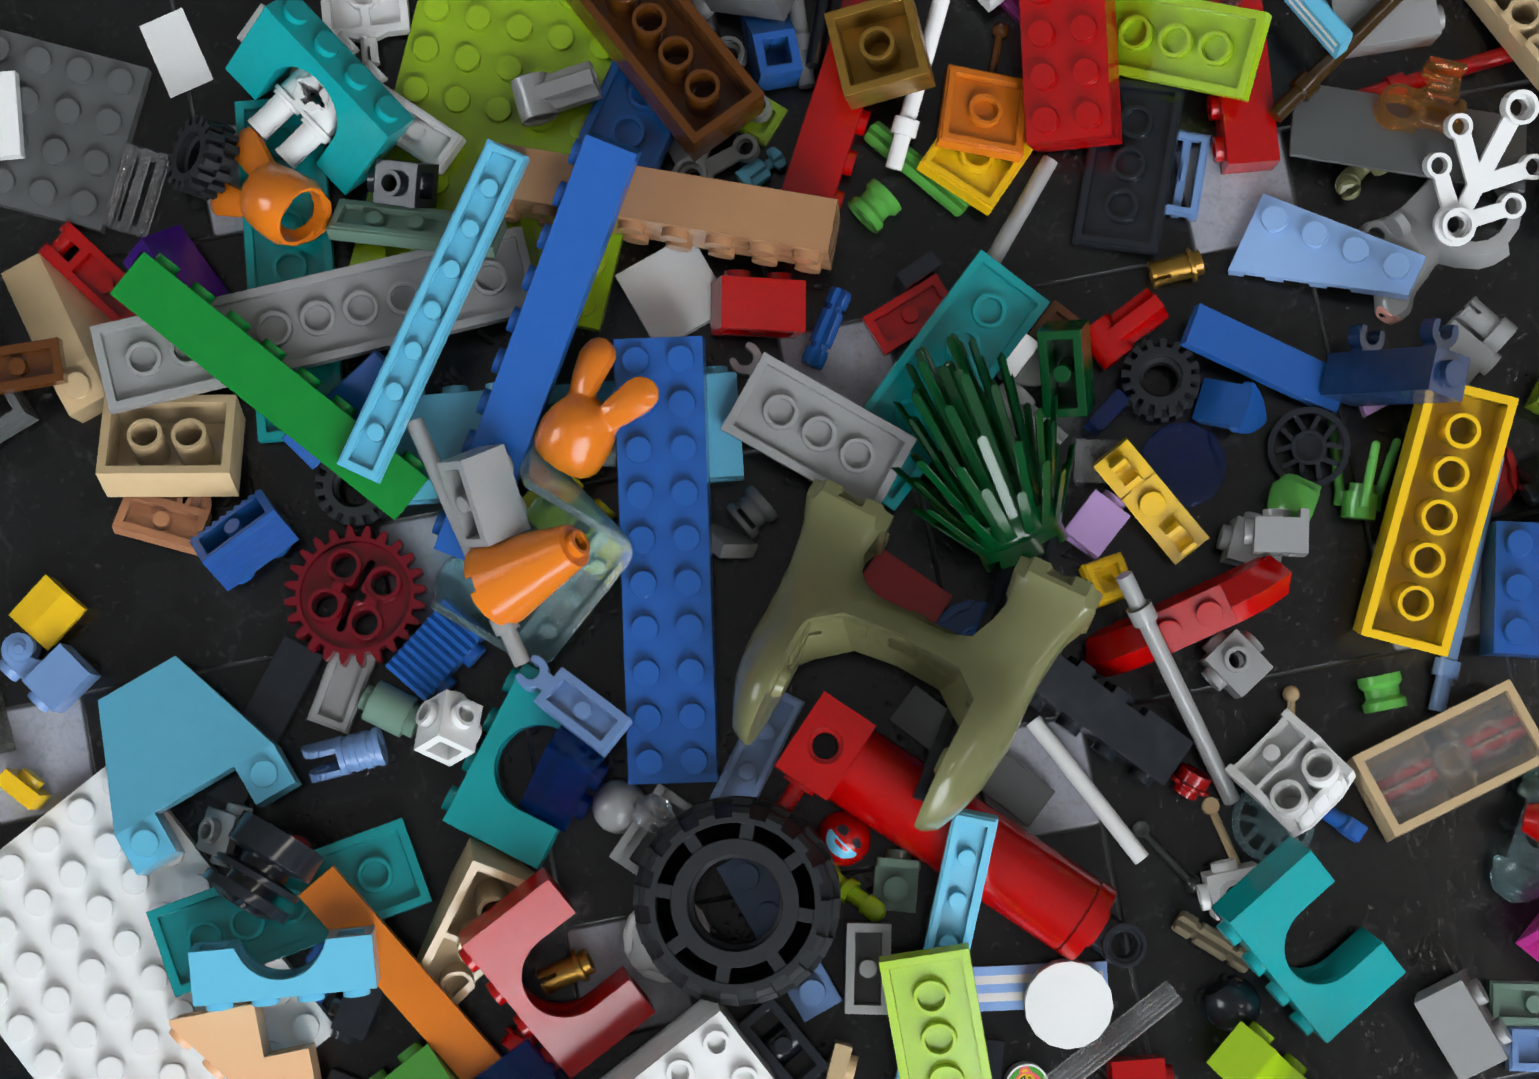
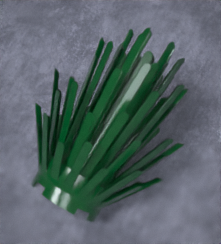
M952 333L951 336L947 337L946 343L954 362L951 360L946 361L944 365L939 367L938 372L925 346L920 347L916 351L918 369L932 395L935 405L914 366L906 364V370L915 385L912 390V401L944 454L946 461L918 417L909 416L901 402L893 401V403L949 488L918 453H911V459L939 489L942 497L958 513L919 477H910L899 467L890 468L935 507L926 510V512L920 508L912 509L911 511L939 531L979 555L986 572L990 573L996 565L995 562L999 561L1002 569L1017 565L1021 556L1032 558L1045 553L1042 544L1055 536L1059 544L1068 538L1061 519L1076 442L1069 445L1066 462L1062 464L1061 471L1058 472L1060 445L1057 443L1058 395L1051 399L1050 419L1046 418L1043 422L1042 408H1038L1034 412L1035 442L1031 404L1029 402L1024 404L1023 418L1013 373L1010 376L1006 357L1003 352H1000L997 361L1018 441H1015L999 386L994 379H991L985 358L981 356L976 340L971 337L968 344L985 394L963 342L959 341L957 335Z

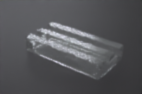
M126 144L102 222L104 227L138 237L148 236L166 177L167 167L170 164L167 161L168 154L156 153L147 148L141 149L135 145ZM136 158H140L121 222L117 220ZM150 161L155 162V169L138 225L133 226L131 225L141 196Z

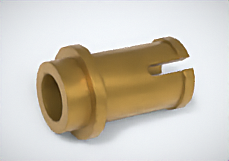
M1188 247L1184 249L1182 254L1147 262L1148 269L1151 270L1149 275L1154 289L1189 278L1194 282L1198 280V276L1205 274L1204 263L1199 249L1191 251Z
M574 948L571 950L570 956L536 970L538 980L543 979L544 981L540 985L547 996L581 979L587 982L590 980V975L596 973L594 962L586 948L580 951Z

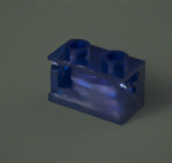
M561 725L546 746L518 807L565 833L574 817L582 821L589 810L594 797L588 795L590 788L597 791L609 767L602 764L605 758L602 755H597L593 748Z

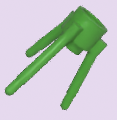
M1330 420L1327 421L1328 429L1333 424ZM1337 428L1329 436V442L1339 444ZM1395 438L1392 441L1376 486L1373 485L1380 449V442L1377 440L1371 444L1363 483L1350 482L1348 490H1345L1343 472L1334 480L1335 493L1333 505L1342 506L1340 517L1376 521V513L1381 512L1383 495L1401 445L1399 438ZM1330 448L1331 459L1341 462L1340 449ZM1332 465V472L1337 468L1336 466Z

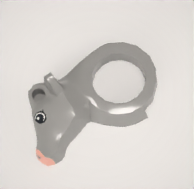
M1429 178L1398 210H1395L1389 216L1360 225L1359 231L1426 256L1424 266L1408 300L1373 295L1374 312L1377 318L1390 325L1405 319L1413 309L1416 292L1438 264L1453 268L1482 269L1493 266L1509 256L1508 242L1519 229L1521 216L1516 219L1502 218L1501 227L1488 240L1469 241L1461 246L1444 245L1435 237L1433 232V219L1440 209L1433 180ZM1493 189L1498 197L1504 193H1519ZM1512 197L1505 204V209L1509 214L1513 213L1516 209V201Z

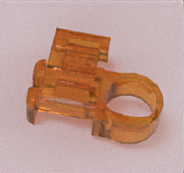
M1430 56L1422 68V76L1427 77L1426 87L1422 86L1421 89H1417L1404 83L1388 85L1375 100L1373 114L1376 121L1383 128L1390 131L1413 134L1419 127L1444 133L1443 123L1449 115L1454 113L1466 114L1467 103L1465 100L1461 99L1456 106H1454V103L1459 100L1461 77L1467 71L1468 64ZM1385 103L1407 105L1410 110V117L1399 118L1392 115L1387 110ZM1459 118L1455 119L1452 124V129L1457 135L1464 129L1463 121Z

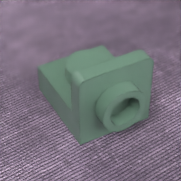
M886 848L885 857L875 856L872 895L884 903L886 911L916 913L921 861L912 859L911 854L901 849Z

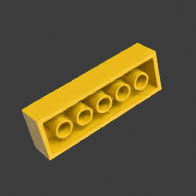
M1465 385L1462 402L1414 404L1352 630L1363 636L1448 657L1519 398Z

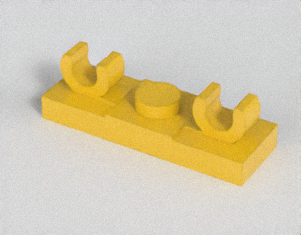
M1127 437L1123 438L1092 463L1095 470L1175 565L1209 539L1208 534Z

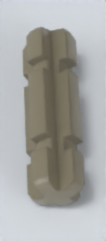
M1182 910L1177 915L1172 925L1174 932L1185 939L1192 938L1191 942L1221 961L1227 960V965L1238 972L1245 973L1249 969L1241 958L1246 951L1240 944L1234 947L1220 931L1207 923H1199V918L1188 911Z

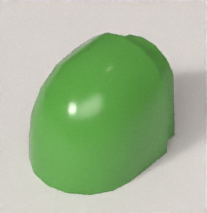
M1284 474L1279 480L1272 483L1268 495L1267 509L1290 510V517H1297V512L1301 508H1309L1311 519L1322 486L1294 474Z

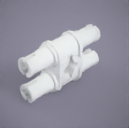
M342 31L338 33L337 37L354 55L360 51ZM370 60L364 64L382 84L388 80ZM297 68L281 85L277 83L273 90L275 95L256 114L247 120L263 138L268 140L294 113L297 116L299 114L303 116L301 119L303 124L275 149L293 169L321 143L324 145L330 144L331 138L336 134L337 115L331 97L315 77L300 68ZM311 93H315L317 96L320 95L325 106L316 105L313 102L314 98L311 96Z

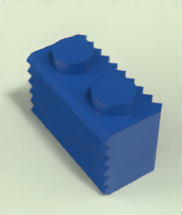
M256 490L254 495H249L247 500H242L240 505H235L233 510L227 511L225 516H220L218 521H213L211 526H206L204 531H199L197 537H191L190 544L204 566L207 567L227 591H230L238 584H244L252 579L255 572L272 559L284 556L289 551L291 545L300 539L262 490Z
M444 600L385 667L422 700L426 701L446 689L452 690L457 683L452 676L463 664L470 668L477 662L486 650L482 643L487 636Z

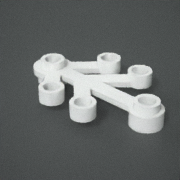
M1521 89L1510 91L1504 95L1499 106L1502 117L1479 160L1471 134L1473 131V121L1470 116L1464 113H1454L1444 120V134L1454 141L1465 181V186L1459 198L1457 199L1449 174L1452 170V160L1447 154L1442 152L1430 153L1422 162L1424 174L1433 180L1440 209L1433 219V232L1435 237L1444 245H1464L1472 239L1478 226L1502 218L1516 219L1525 212L1526 201L1519 193H1504L1499 196L1496 203L1474 208L1483 192L1523 179H1539V154H1525L1520 157L1517 163L1495 170L1517 127L1531 123L1539 113V100L1533 92ZM1515 99L1522 106L1521 112L1517 116L1513 115L1510 110V105ZM1457 118L1461 119L1464 124V129L1459 135L1454 133L1452 129V124ZM1437 157L1443 162V168L1438 174L1433 172L1431 168L1432 161ZM1530 159H1534L1537 163V170L1533 175H1530L1526 170V164ZM1512 197L1516 201V209L1513 213L1509 214L1505 209V204ZM1455 216L1459 221V227L1452 233L1449 231L1447 223L1451 217Z

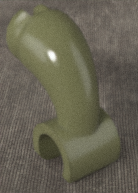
M1348 166L1336 179V192L1341 195L1343 200H1354L1361 192V182L1365 175L1371 172L1374 176H1380L1387 172Z

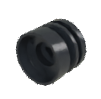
M243 810L228 834L231 840L243 851L239 857L218 851L215 858L231 868L228 875L224 876L208 867L202 877L212 884L221 897L251 915L261 919L277 921L285 925L290 915L273 905L275 900L279 896L297 905L299 898L285 884L289 878L310 884L325 858L279 828Z

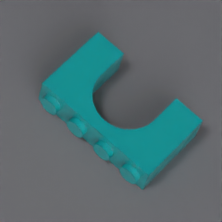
M275 0L263 8L225 69L254 100L274 89L277 83L279 85L282 84L293 67L308 72L323 85L331 97L336 110L337 130L333 140L315 164L346 195L367 181L368 172L372 167H375L376 159H385L415 118L303 0Z
M525 663L520 670L513 667L502 688V691L508 694L500 709L493 707L489 712L482 727V730L487 732V735L481 747H476L475 753L466 757L462 770L466 771L467 774L460 787L455 785L451 787L441 809L447 811L443 819L444 822L539 869L542 867L561 828L518 807L508 798L499 779L500 758L504 748L514 736L523 730L536 726L554 727L580 741L582 740L536 706L534 700L540 692H528L520 686L515 677L518 673L527 679H534L540 672V670Z
M1289 836L1215 902L1211 909L1221 920L1216 926L1221 934L1234 947L1240 943L1246 951L1241 956L1242 960L1258 977L1264 973L1270 980L1265 986L1268 992L1281 1006L1284 1007L1288 1003L1294 1010L1289 1016L1293 1023L1306 1036L1314 1032L1324 1042L1328 1043L1402 977L1406 971L1385 944L1362 926L1321 962L1304 968L1288 966L1284 947L1290 925L1301 911L1335 882L1314 853L1295 838Z

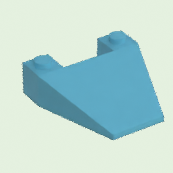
M177 656L172 657L98 700L114 834L137 875L147 876L186 853L163 813L232 772L237 771L257 806L261 807L267 806L302 785L281 747Z

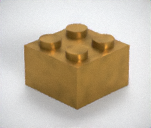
M870 0L824 13L843 94L852 110L936 87L914 0Z

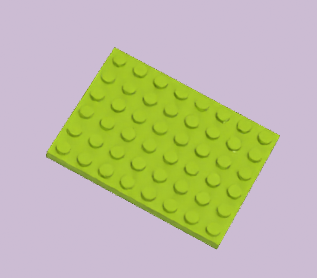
M565 0L417 1L411 24V32H409L394 91L463 136L467 141L443 176L438 174L436 208L431 209L455 210L487 139L498 143L570 154L594 101L559 112V116L551 122L525 127L521 124L510 84L513 79L527 73L539 71L549 74L590 61L598 76L600 86L602 85L612 63V58ZM396 145L385 158L420 162ZM368 191L366 201L373 202V193ZM521 218L520 223L506 222L507 229L522 226L531 264L537 266L543 250L537 248V242L543 228L537 225V220ZM612 233L577 328L601 333L623 244V235ZM355 243L349 266L415 251L416 249Z

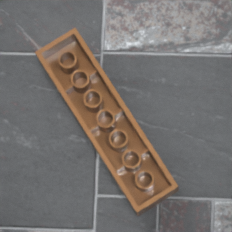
M499 143L530 158L526 171L504 216L506 222L520 223L521 218L537 220V225L542 228L546 222L553 224L558 211L557 207L552 206L554 195L561 180L569 181L574 167L567 163L570 154ZM637 166L612 233L623 235L624 241L638 245H648L650 239L666 242V248L679 252H691L692 247L709 249L708 254L716 258L734 259L735 254L750 256L752 257L751 262L762 266L776 267L778 261L795 264L794 269L800 272L820 274L821 269H832L841 219L838 199Z

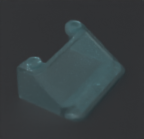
M532 446L521 463L520 477L523 485L536 493L538 497L529 507L526 514L531 529L522 533L570 524L581 530L587 536L590 543L587 564L524 620L519 622L520 627L517 630L529 657L537 655L544 659L546 663H549L628 566L632 559L633 547L629 537L572 477L555 469ZM451 556L437 572L431 608L507 652L501 636H495L489 622L490 619L484 616L473 602L470 593L476 590L471 577L465 580L463 571L464 560ZM531 661L527 662V664L534 666Z

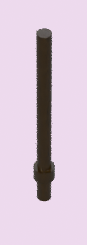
M1379 0L1350 28L1353 32V37L1347 51L1336 59L1327 51L1307 72L1301 71L1289 83L1290 89L1268 110L1270 116L1275 121L1281 123L1302 101L1308 102L1321 89L1320 83L1403 0Z

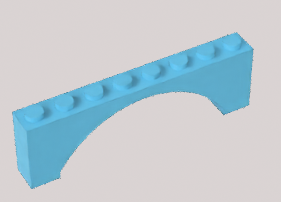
M727 366L706 367L710 483L744 480L742 441L720 430L738 398L737 373L728 372ZM603 381L596 395L603 403L615 392V381ZM494 382L485 384V388L492 390ZM570 384L555 385L546 411L566 396L570 389ZM466 385L442 387L441 394L425 395V389L423 390L409 422L419 417L423 418L441 461L461 454L469 430L474 429L477 431L482 415L476 413V409L484 390L468 391V386ZM406 427L395 452L402 456L408 450L422 462ZM425 469L422 472V474L429 478V475ZM430 478L409 505L441 503Z

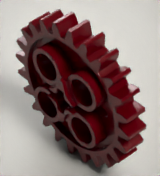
M347 525L345 538L340 539L337 533L331 529L329 530L330 543L325 545L320 539L315 537L313 541L317 551L314 554L303 549L300 551V554L306 561L304 567L300 565L290 566V569L299 577L298 581H287L284 584L287 589L295 592V596L284 600L285 606L297 609L287 620L291 625L303 624L295 634L299 640L312 636L307 647L310 652L314 653L322 646L325 647L323 659L328 663L338 653L340 664L343 667H347L351 657L356 656L359 666L364 668L367 662V655L371 654L381 664L383 663L382 650L388 648L393 654H397L398 647L395 642L398 639L405 642L410 639V635L406 631L408 626L420 628L422 625L413 615L414 612L427 611L426 604L416 600V597L428 593L425 585L415 584V581L424 576L422 568L409 569L415 562L416 557L413 552L400 556L404 548L401 540L394 542L390 547L388 546L389 534L387 531L380 533L375 540L373 539L370 526H365L361 537L356 536L353 527ZM345 558H351L356 561L357 567L353 575L346 578L335 575V568L339 561ZM373 561L375 562V567L368 574L361 587V591L366 596V599L363 602L359 600L354 602L348 616L347 625L344 631L339 632L337 627L351 607V601L348 599L347 594L349 591L356 593L359 590L364 578L365 568L369 562ZM387 575L396 578V588L392 593L384 596L375 593V583L379 578ZM327 597L337 599L338 607L333 615L325 618L317 616L316 608L320 600ZM364 615H374L378 620L377 628L369 635H360L356 632V623Z

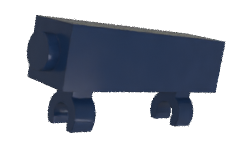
M1439 318L1423 320L1420 327V337L1423 342L1421 347L1382 349L1385 343L1384 331H1369L1368 339L1366 340L1368 325H1352L1348 332V343L1351 351L1328 353L1320 395L1352 407L1462 402L1471 358L1449 350L1458 339L1459 328L1457 325H1442L1439 334L1441 323Z

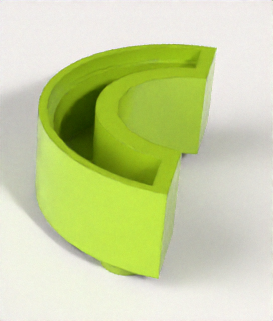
M1240 1021L1206 1062L1223 1079H1307L1304 1077V1074L1308 1071L1301 1062L1288 1052L1282 1057L1270 1045L1275 1038L1255 1021L1249 1027Z

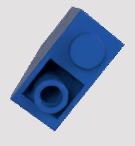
M739 15L751 76L760 89L767 91L797 86L803 66L795 28L788 15L785 21Z

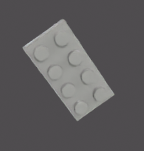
M763 352L720 430L812 482L814 479L822 481L829 479L842 485L845 491L855 498L862 500L869 498L880 504L897 476V473L890 467L901 468L917 440L912 435L766 352Z

